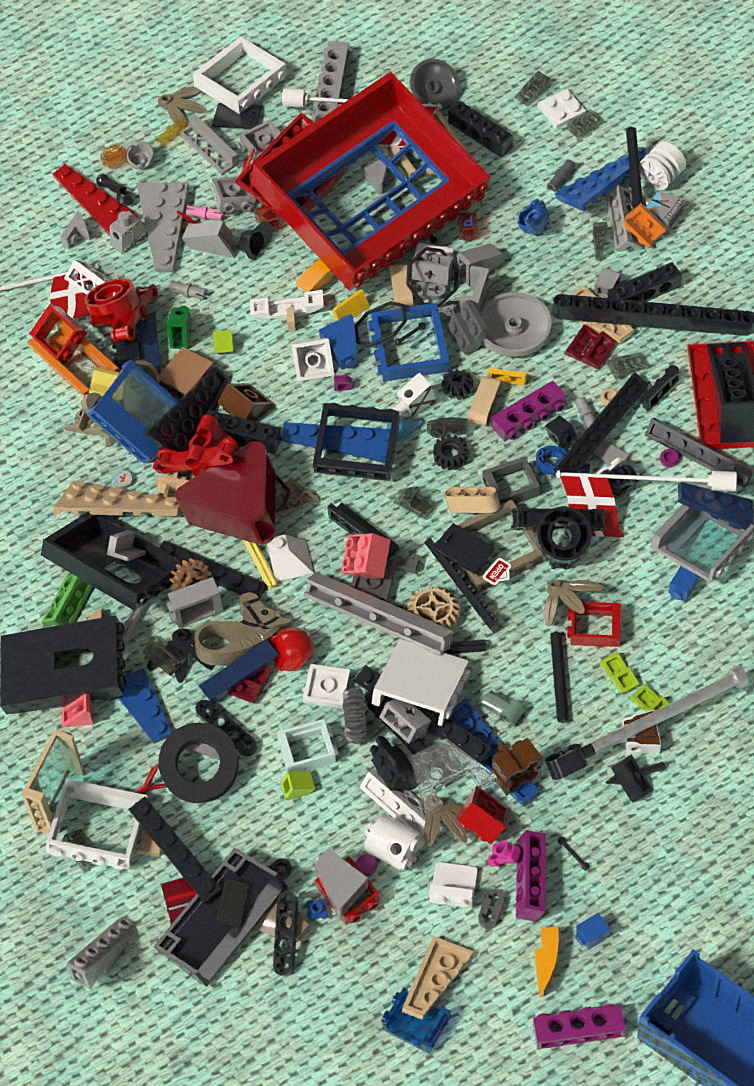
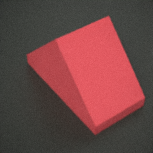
M84 694L62 709V727L93 725V705L89 694Z

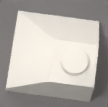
M329 338L304 339L290 342L297 381L334 375Z
M285 534L275 536L272 541L267 543L273 574L277 582L314 574L305 540Z

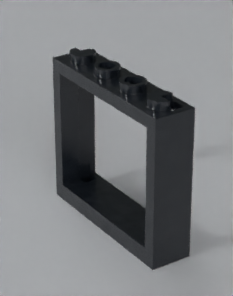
M333 402L329 404L324 403L313 459L314 473L390 481L400 424L399 411L394 409L383 410L375 407L365 408L356 405H339ZM328 416L392 423L385 465L321 458Z

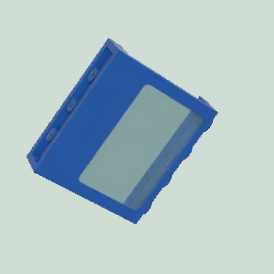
M130 360L121 366L123 370L99 402L91 407L86 415L140 462L145 463L152 459L159 448L143 434L179 400L174 399L166 388L161 387L151 375L146 374L138 363Z

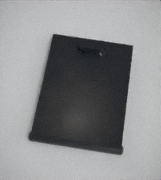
M218 103L211 126L252 129L257 126L262 106L252 104L249 108L238 114L224 104Z
M452 523L433 546V550L471 573L476 574L494 552L495 547Z

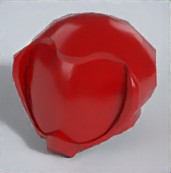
M288 627L280 630L276 636H272L270 642L280 655L274 660L276 668L280 671H294L301 668L311 660L315 648L312 636L299 627Z

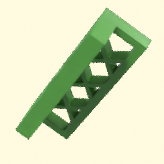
M68 572L41 623L46 626L74 623L93 586Z

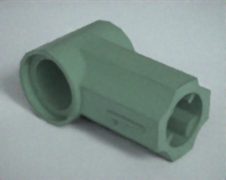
M492 690L488 691L482 702V707L498 715L501 721L504 722L505 720L510 723L511 727L515 726L526 710L519 701L514 699L509 701Z

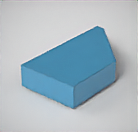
M422 420L400 421L397 439H407L416 429L422 426ZM387 422V429H391L392 423Z

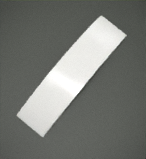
M323 290L304 292V297L272 302H269L268 298L250 300L251 317L260 319L287 317L288 307H294L295 317L310 314L324 307Z

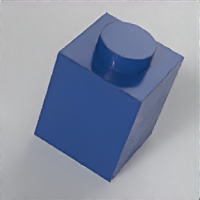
M680 566L669 584L668 593L676 600L682 599L687 601L697 585L698 575Z
M596 913L576 926L575 937L581 946L585 945L589 950L610 937V928L600 914Z

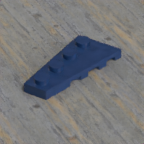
M680 482L678 485L679 503L698 512L705 511L711 515V518L716 520L720 518L728 522V525L735 529L739 527L746 531L751 524L754 525L752 499L713 491Z

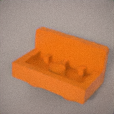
M642 203L627 214L624 221L626 230L633 233L638 238V241L648 248L667 229Z

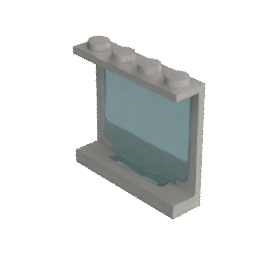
M682 504L654 533L650 548L711 583L716 577L719 578L722 575L726 566L729 567L732 564L736 555L739 556L742 553L745 545H749L754 539V525L751 524L743 532L729 526V523L720 518L718 520L711 518V515L705 511L698 512Z

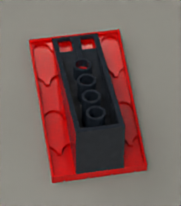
M754 341L687 344L699 441L716 450L754 447Z

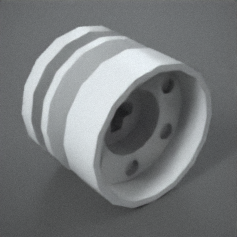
M664 141L659 142L640 161L642 179L648 184L651 183L658 190H665L686 168V160L681 151L671 143Z

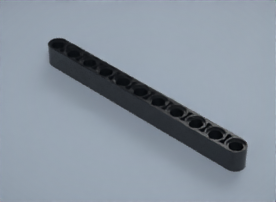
M568 294L556 295L552 307V315L555 318L741 336H748L754 332V313L744 310Z

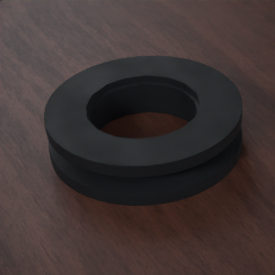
M190 723L179 727L167 737L159 753V771L166 787L173 795L186 802L206 803L218 799L232 787L238 774L239 760L232 740L223 730L208 723ZM197 743L207 744L214 748L220 759L219 768L214 777L202 783L189 782L181 776L178 770L180 754L185 748Z

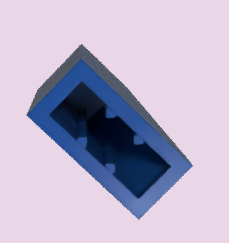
M352 314L319 329L320 338H329L331 356L341 370L345 368L350 369L358 363Z

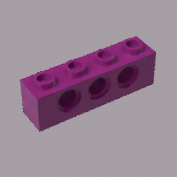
M552 380L491 417V427L504 442L508 439L513 440L523 430H530L538 421H545L555 411H562L566 405V394Z
M526 830L517 840V846L521 849V852L516 862V918L536 922L546 912V834Z
M606 1004L602 1008L593 1009L592 1007H585L575 1012L563 1010L554 1015L542 1013L533 1017L537 1050L625 1037L621 1005ZM601 1019L604 1020L606 1024L599 1026L595 1023V1021ZM579 1022L582 1023L584 1027L581 1029H577L573 1026V1024ZM560 1026L562 1030L554 1032L551 1030V1027Z

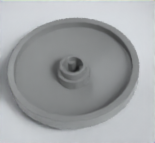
M510 292L497 295L487 301L479 311L488 327L482 343L500 355L518 357L531 354L547 342L551 333L552 320L549 310L539 299L525 293Z

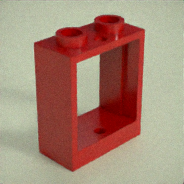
M49 304L29 334L56 360L67 363L73 357L78 346L84 341L87 332L61 307ZM60 318L73 330V333L61 350L47 338Z
M582 602L585 612L582 614L568 609L567 621H571V626H567V638H571V645L619 647L621 603ZM577 615L612 616L611 635L576 634Z
M350 856L344 859L364 875ZM319 877L316 878L315 885L317 890L335 911ZM369 880V887L365 891L370 897L340 918L345 925L350 922H357L367 910L372 911L379 905L380 893Z

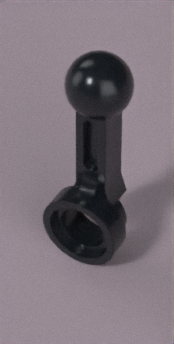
M106 174L97 176V185L117 193V202L122 204L134 203L133 193L127 191V187L111 180Z

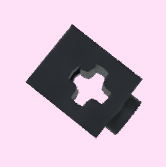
M561 415L545 425L549 438L563 449L578 439L573 426Z

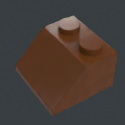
M249 383L227 384L217 402L223 407L225 412L251 421H256L275 405V403Z

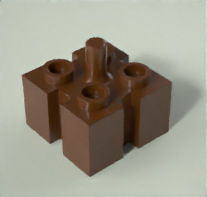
M528 737L522 741H516L511 746V750L508 749L505 743H500L498 745L500 752L492 758V766L494 767L492 770L493 778L506 796L519 789L523 783H529L541 775L540 765L542 764V756Z

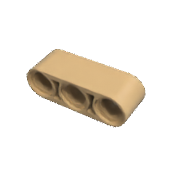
M408 264L389 265L394 302L402 303L405 307H412V292L406 284Z
M486 376L482 377L469 411L468 422L487 426L486 422L491 417L492 406L498 398L497 392L501 389L502 380Z
M452 487L444 492L448 509L451 513H493L501 507L494 487Z

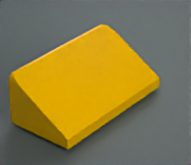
M362 289L333 308L336 321L350 314L355 318L370 307Z
M489 368L490 378L502 380V383L526 385L527 373Z

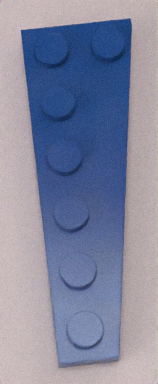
M284 422L281 440L287 443L316 448L320 424ZM327 425L323 449L385 463L391 429Z

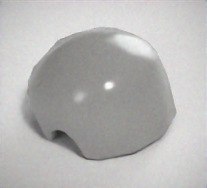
M143 141L130 146L126 155L128 163L134 169L142 170L148 168L154 159L153 147Z

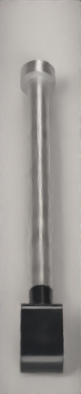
M737 666L729 670L728 676L581 747V744H572L545 758V762L552 780L565 778L585 768L588 765L587 758L735 686L739 689L747 685L749 680L746 672L741 666Z

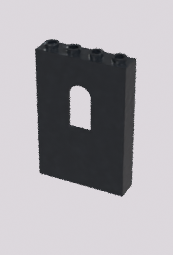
M89 511L43 539L41 556L134 611L144 606L152 598H156L164 590L169 589L174 584L170 581V578H174L171 572L178 570L177 564L183 565L181 560L136 534L133 547L145 550L146 554L141 557L166 571L161 575L136 559L125 561L107 555L110 536L127 529L103 515H92ZM115 561L139 575L141 581L138 583L126 582L104 568Z
M114 615L0 636V707L5 714H17L69 705L86 693L90 695L91 701L124 695L123 687H126V680L123 675V669L126 668L123 658V652L125 651V644L122 639V634L125 633L123 622H120L117 616ZM89 648L93 651V658L89 663L55 670V653Z

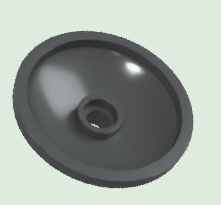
M426 59L418 63L410 75V89L421 104L431 102L432 105H438L440 103L442 106L440 110L451 106L456 101L460 92V81L457 73L448 63L439 59Z

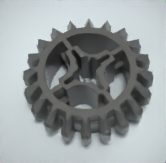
M356 688L344 690L343 706L346 740L348 743L354 744L366 742L367 730L363 690Z

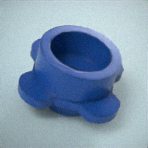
M321 898L318 901L308 900L305 905L308 908L306 916L309 920L327 917L328 913L325 910L326 900Z

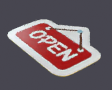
M501 558L496 559L484 573L483 579L493 585L498 584L499 581L509 580L511 564Z

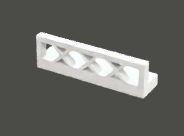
M74 260L64 278L86 295L90 292L87 289L86 281L91 280L94 288L110 281V279L84 260ZM75 270L79 271L81 280L76 281L71 278Z
M377 769L369 771L360 788L394 819L421 833L422 837H424L426 816L428 815L425 804L410 790L390 791L382 777L379 776L380 774Z

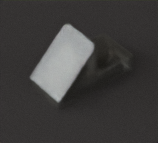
M419 486L404 488L393 502L425 520L436 508L435 502L420 495Z

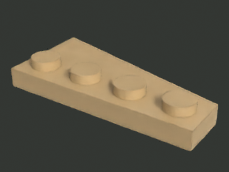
M584 285L570 294L596 297ZM578 321L598 333L603 331L619 344L634 334V329L629 325Z

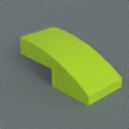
M618 652L599 662L621 694L639 686V682L630 667H626Z
M646 684L630 698L631 701L645 712L656 711L670 704L662 695L658 697Z

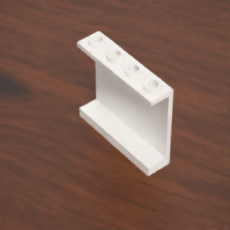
M400 639L374 687L372 704L380 706L384 696L392 697L439 712L438 725L442 726L445 718H450L451 706L455 707L457 693L461 694L464 687L463 681L468 680L470 670L467 669L469 661L446 653L438 655Z

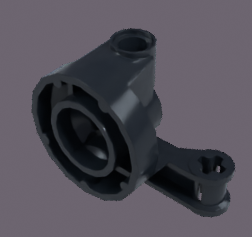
M566 506L553 509H511L513 514L511 530L536 529L535 539L537 547L544 556L549 558L551 569H568V566L588 549L591 543L592 531L606 530V526H604L605 509H575ZM555 529H565L564 533L567 536L565 547H561L553 541L552 534Z

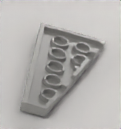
M188 182L136 183L156 272L174 273L184 220L183 217L177 214V211L179 210L185 214L189 184Z

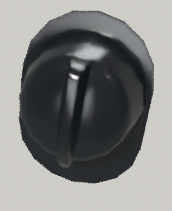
M261 222L253 230L244 231L240 237L237 249L245 253L250 260H255L260 251L273 237L271 224Z

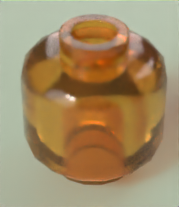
M113 144L103 149V155L100 158L104 166L107 165L109 169H115L125 165L127 152L124 146Z

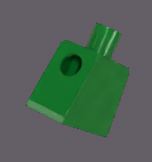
M187 306L174 307L171 309L167 322L170 349H181L182 347L189 349L192 331L191 310ZM178 327H182L181 341L184 344L175 343Z

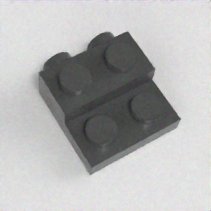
M472 300L465 301L461 311L453 314L448 324L451 336L457 340L459 350L464 354L476 352L488 331L486 323Z

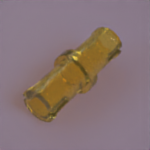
M180 117L171 126L168 125L166 130L155 138V141L161 143L159 145L163 147L172 138L175 139L178 133L188 126L187 121Z

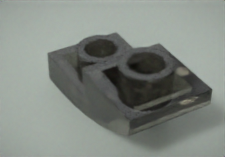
M446 417L427 422V434L435 438L446 437L447 431L455 435L466 434L468 429L467 418Z

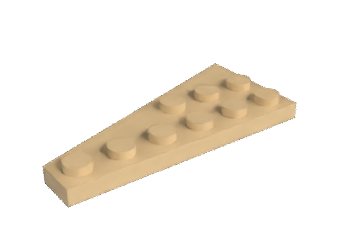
M72 481L53 507V514H60L61 511H71V514L79 515V512L89 511L92 515H123V512H133L134 516H141V513L151 512L153 516H178L181 508L174 497L165 498L156 494L148 495L138 491L121 490L117 487L109 488L103 487L100 484L92 485L82 481Z

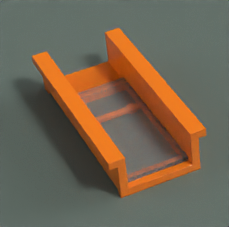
M60 318L57 322L59 331L48 339L61 350L73 333V330ZM34 338L27 341L33 348V351L83 397L90 394L89 390L95 367L118 371V367L86 338H84L82 344L78 346L73 357L67 363L56 360Z

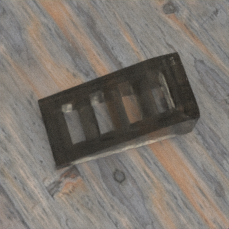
M537 71L517 93L515 99L528 107L551 87V79Z
M591 111L568 121L567 130L579 140L605 123V120L595 111ZM594 116L597 121H594L591 117Z
M594 222L592 236L595 261H600L607 236V222Z
M641 352L611 358L607 364L615 380L650 368ZM638 358L640 359V361H641V363H642V364H640V365H639L638 362L636 361V359H638Z

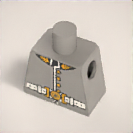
M120 212L118 219L110 225V245L121 254H124L147 235L141 220L131 212Z

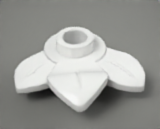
M619 456L611 462L610 467H604L596 474H608L618 466L628 465L626 457L622 459Z

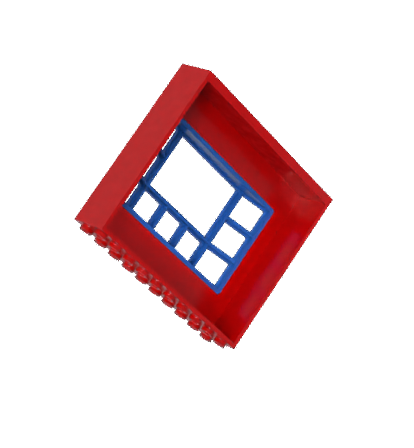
M390 71L254 163L250 183L341 283L351 291L354 288L358 289L361 287L366 279L375 277L380 269H386L394 259H400L408 249H414L422 239H428L436 229H442L446 222L456 219L460 212L470 209L474 202H480L486 195L485 192L489 187L488 183L491 177ZM395 130L406 142V145L389 160L377 145L390 132ZM412 149L424 163L407 179L394 164ZM369 151H373L401 181V184L342 224L314 194L313 190ZM427 168H430L439 177L441 183L422 196L412 183ZM407 188L417 200L403 210H400L391 198ZM307 195L319 209L307 213L297 203L295 198ZM386 203L396 215L382 225H379L369 213ZM325 214L337 228L324 232L312 218ZM364 218L374 230L358 241L349 232L348 228ZM342 233L353 245L342 252L330 237Z

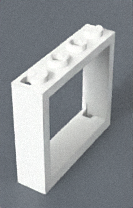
M241 36L193 73L195 87L238 114L249 108L250 105L287 77L286 64ZM245 53L270 69V71L237 96L212 81V79Z
M66 779L46 841V852L57 857L64 856L76 861L84 860L95 865L103 864L112 866L115 869L129 870L141 829L136 819L126 854L57 841L70 798L129 809L144 796L147 798V795Z

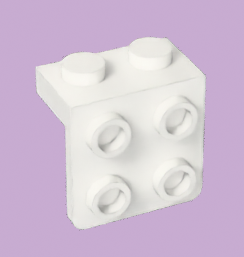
M442 862L436 863L433 882L430 884L429 889L430 903L472 908L477 868Z

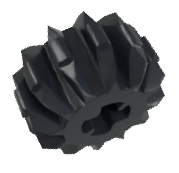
M458 368L455 371L449 369L448 374H444L441 382L445 395L449 394L450 399L455 395L457 400H459L460 395L466 398L467 393L471 394L474 386L471 373H466L465 369L459 371Z
M626 464L621 467L618 466L611 473H608L612 475L637 476L634 468ZM607 478L613 495L617 496L631 491V488L635 487L639 481L637 479Z

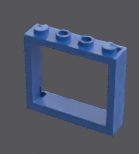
M437 303L405 307L407 320L431 317L439 359L387 367L383 343L374 345L377 350H374L375 361L380 363V365H377V371L379 375H382L383 382L412 378L418 373L422 376L444 373L450 369ZM401 308L371 313V320L368 323L370 332H374V335H371L372 342L381 339L379 324L403 321Z

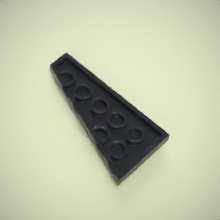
M218 367L212 368L143 435L160 449L167 448L176 452L188 451L189 442L196 434L201 417L206 415L208 410L215 411L218 405L217 402L230 378Z

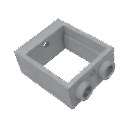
M213 577L168 593L169 602H166L169 616L172 623H177L178 628L223 612L220 592Z

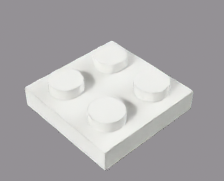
M568 89L538 102L539 109L556 129L586 115V110Z
M310 664L303 694V703L343 709V692L348 687L351 674L350 669Z

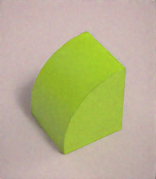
M213 331L215 354L234 352L232 331Z
M288 771L280 782L285 800L306 796L315 790L310 771Z

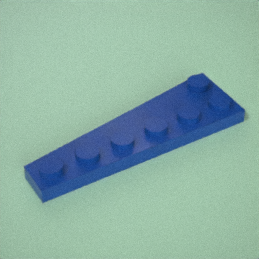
M465 698L452 709L449 720L493 748L494 751L481 767L493 778L492 770L494 767L492 766V758L500 752L498 745L501 742L496 739L488 725L484 724L480 715ZM532 781L529 783L525 782L510 795L524 807L538 794V789Z

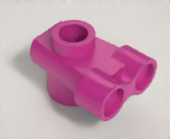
M505 840L495 843L492 847L493 853L488 857V864L491 867L501 866L503 863L514 864L519 859L521 849L518 846L509 844Z

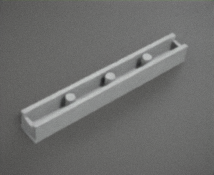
M315 572L306 580L308 586L304 596L435 654L441 655L447 649H450L454 631L318 572Z

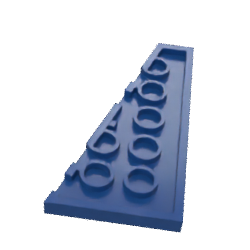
M638 147L639 163L650 153V149ZM628 154L620 156L614 162L605 164V167L590 172V175L584 178L577 179L571 185L563 186L560 191L555 193V197L559 201L584 212L588 209L587 205L590 202L594 204L598 201L597 197L599 195L607 194L623 181V176H630Z

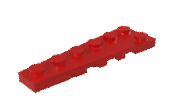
M67 164L62 165L52 173L54 179L69 192L73 199L88 212L92 219L109 236L110 225L118 219L120 212H131L139 218V216L117 202Z

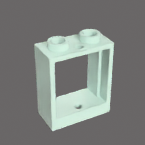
M324 719L276 732L287 772L309 771L336 763L335 756L339 755L336 743H331L330 738L333 737L330 725L326 726ZM322 734L327 754L294 763L288 743Z

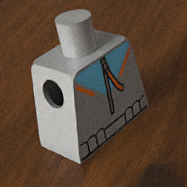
M659 191L652 199L643 196V205L667 227L665 232L668 233L684 211L685 199Z

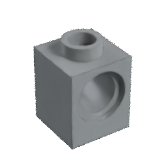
M603 268L595 282L594 294L607 298L608 289L619 285L620 273Z

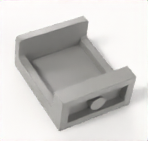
M471 266L470 290H474L473 296L461 295L460 311L465 301L468 300L474 302L478 311L483 307L489 292V269L481 266Z

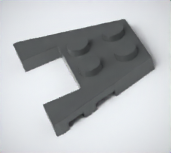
M414 554L412 557L406 558L396 556L394 559H388L384 578L370 579L353 576L351 587L407 611V605L388 602L395 571L416 574L419 555Z

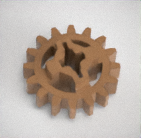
M192 558L189 559V562L182 560L183 565L177 564L178 570L171 572L174 578H170V581L174 584L170 586V589L176 591L209 579L208 576L211 575V572L207 570L208 566Z

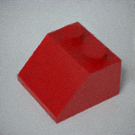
M476 785L459 811L457 821H459L463 828L473 831L481 841H487L489 844H492L506 827L510 809Z

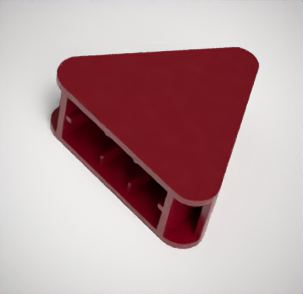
M254 441L248 443L234 452V460L231 464L212 466L176 490L175 498L189 525L258 545L267 544L275 537L276 470L262 442Z

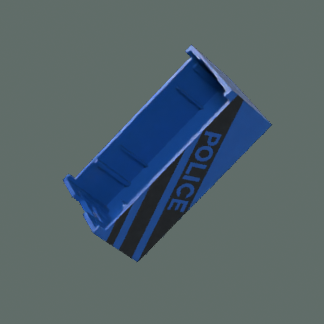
M692 949L661 993L654 997L640 1015L637 1038L702 1086H754V996L702 960L700 954ZM673 999L677 1000L678 1003L669 1014L664 1012ZM681 1004L684 1005L685 1009L675 1020L672 1017Z

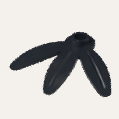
M184 628L176 630L172 635V640L161 646L152 655L147 664V668L151 672L163 664L175 651L173 664L178 683H182L186 676L188 666L187 651L205 668L212 671L216 666L206 664L197 657L192 634L188 629Z

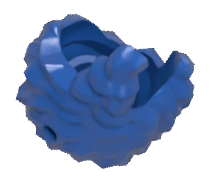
M535 199L529 206L524 208L523 212L518 214L517 224L525 233L527 232L529 235L539 234L549 224L550 215L545 202Z

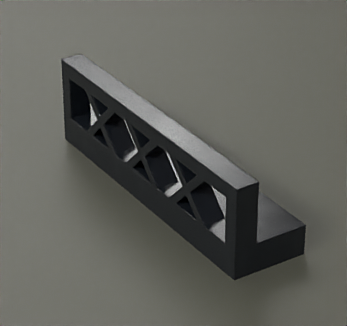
M342 502L337 507L332 503L327 506L328 517L349 534L373 533L390 539ZM392 540L390 541L387 560L399 549V545Z

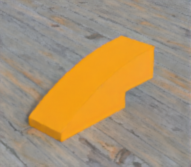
M318 259L296 281V285L306 292L315 291L331 282L334 274Z
M558 926L541 928L542 948L534 950L539 997H544L555 972L559 945Z

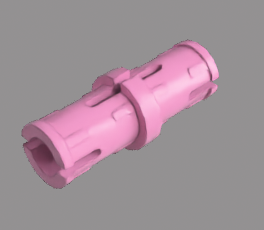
M188 205L186 209V216L202 218L205 221L206 219L222 221L221 217L224 215V211L210 209L208 206L195 207Z

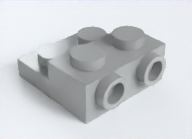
M268 120L241 133L239 146L243 152L247 151L249 153L248 157L251 150L255 149L251 160L253 162L281 132L271 120Z
M238 177L212 178V187L216 194L215 201L219 211L231 213L234 210H243L248 212L254 209L256 198L235 183Z

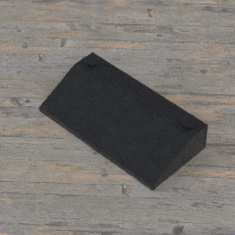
M236 848L230 852L211 876L220 886L222 892L206 905L196 894L154 945L157 951L205 987L210 984L276 902L279 894L288 887L278 873Z

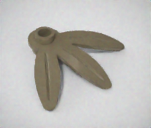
M195 86L180 89L172 95L164 94L158 99V105L168 110L170 118L180 130L187 127V122L179 108L200 114L207 113V109L199 103L184 99L203 92Z
M553 580L547 587L549 596L544 606L545 624L547 626L553 624L559 598L573 611L582 614L585 612L584 606L578 596L572 591L599 592L604 589V586L587 580H575L566 583L564 580Z
M437 796L428 798L425 803L428 812L424 826L425 844L427 846L434 844L440 828V818L461 842L466 843L468 837L465 828L460 825L457 817L454 815H459L463 804L446 803L445 800Z

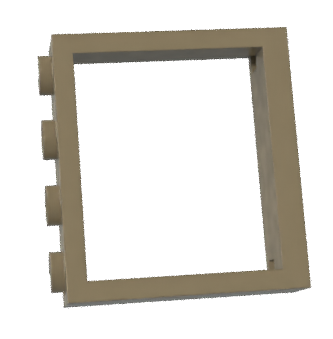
M512 500L500 503V509L496 512L481 513L474 518L466 519L458 526L470 533L508 514H511L513 517L511 509L517 507ZM532 529L522 530L534 551L509 562L511 564L509 569L510 578L547 560V557L537 547L535 534ZM460 566L468 581L477 590V594L496 586L484 580L483 575L478 577L477 574H473Z

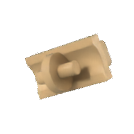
M180 471L174 472V475L168 474L167 477L157 475V494L160 497L168 498L170 491L176 492L180 486L190 480H187V477H182Z

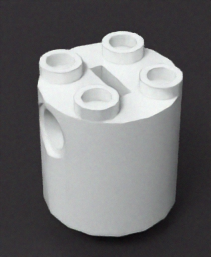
M387 814L381 815L376 822L370 821L364 831V836L367 837L364 850L400 871L406 870L407 867L412 868V863H415L417 860L415 855L418 849L421 850L425 844V838L422 837L421 833Z

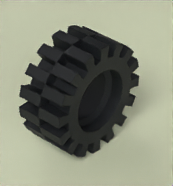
M450 434L447 435V438L442 436L441 441L438 439L436 444H434V461L438 466L441 465L442 469L447 467L450 471L451 467H454V470H457L458 466L460 468L463 467V463H466L468 459L466 441H463L461 437L457 439V435H454L453 438H450ZM449 448H453L458 452L453 457L445 456L443 453Z

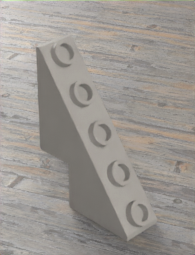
M128 919L116 920L67 962L66 966L72 980L91 990L101 973L106 975L109 973L137 927L133 926L132 922Z

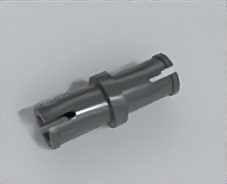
M567 159L562 167L555 171L554 177L547 184V188L556 192L563 181L566 182L568 175L576 167L575 163Z

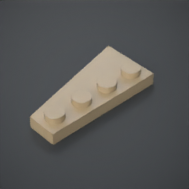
M433 936L403 1005L402 1012L423 1019L468 963L474 951Z

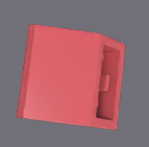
M373 533L348 535L341 574L370 579L384 578L391 540Z

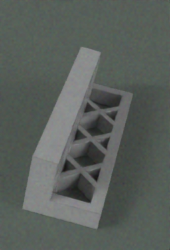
M195 113L189 116L190 125L179 131V135L221 175L237 166V154ZM193 130L196 133V137H189L186 134ZM197 142H206L207 145L206 147H199ZM208 151L216 152L217 157H209ZM219 161L229 164L223 169L218 166Z
M617 185L606 194L615 250L622 252L629 246L642 250L644 247L638 241V238L633 233L628 232L624 225L626 215L629 214V211L633 210L631 191Z

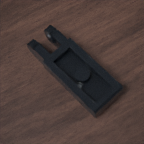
M670 365L669 368H666L665 374L658 378L649 390L643 393L642 407L644 409L650 410L678 382L679 368L677 365Z

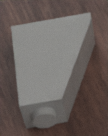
M224 221L188 224L182 237L187 246L193 250L235 258L238 252L237 245L239 242Z
M491 243L457 254L458 277L468 286H470L471 266L487 268L490 273L503 264L502 251Z
M328 848L324 853L321 852L316 857L314 863L315 870L337 915L341 918L369 887L368 878Z

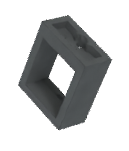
M526 456L482 471V481L485 487H494L496 489L500 503L512 500L514 504L540 496V489H542L540 479L534 475L533 464L531 462L528 463ZM523 469L531 485L502 495L495 478Z

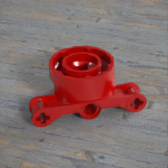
M125 278L110 280L96 286L85 296L84 300L90 314L92 326L103 327L114 324L111 328L113 342L119 343L121 340L133 341L135 339L136 323L147 318L146 305L149 301L158 299V289L155 284H150L149 287L142 288L138 286L134 288L131 280Z
M203 415L196 434L189 442V450L176 452L162 448L158 451V459L153 463V468L161 474L189 470L196 477L212 466L231 464L234 460V452L239 450L238 443L226 434L215 417Z

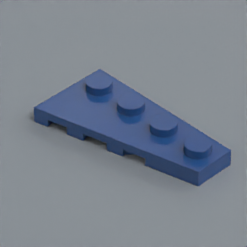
M143 668L125 675L126 687H123L124 695L116 697L154 744L167 739L172 732L145 669Z

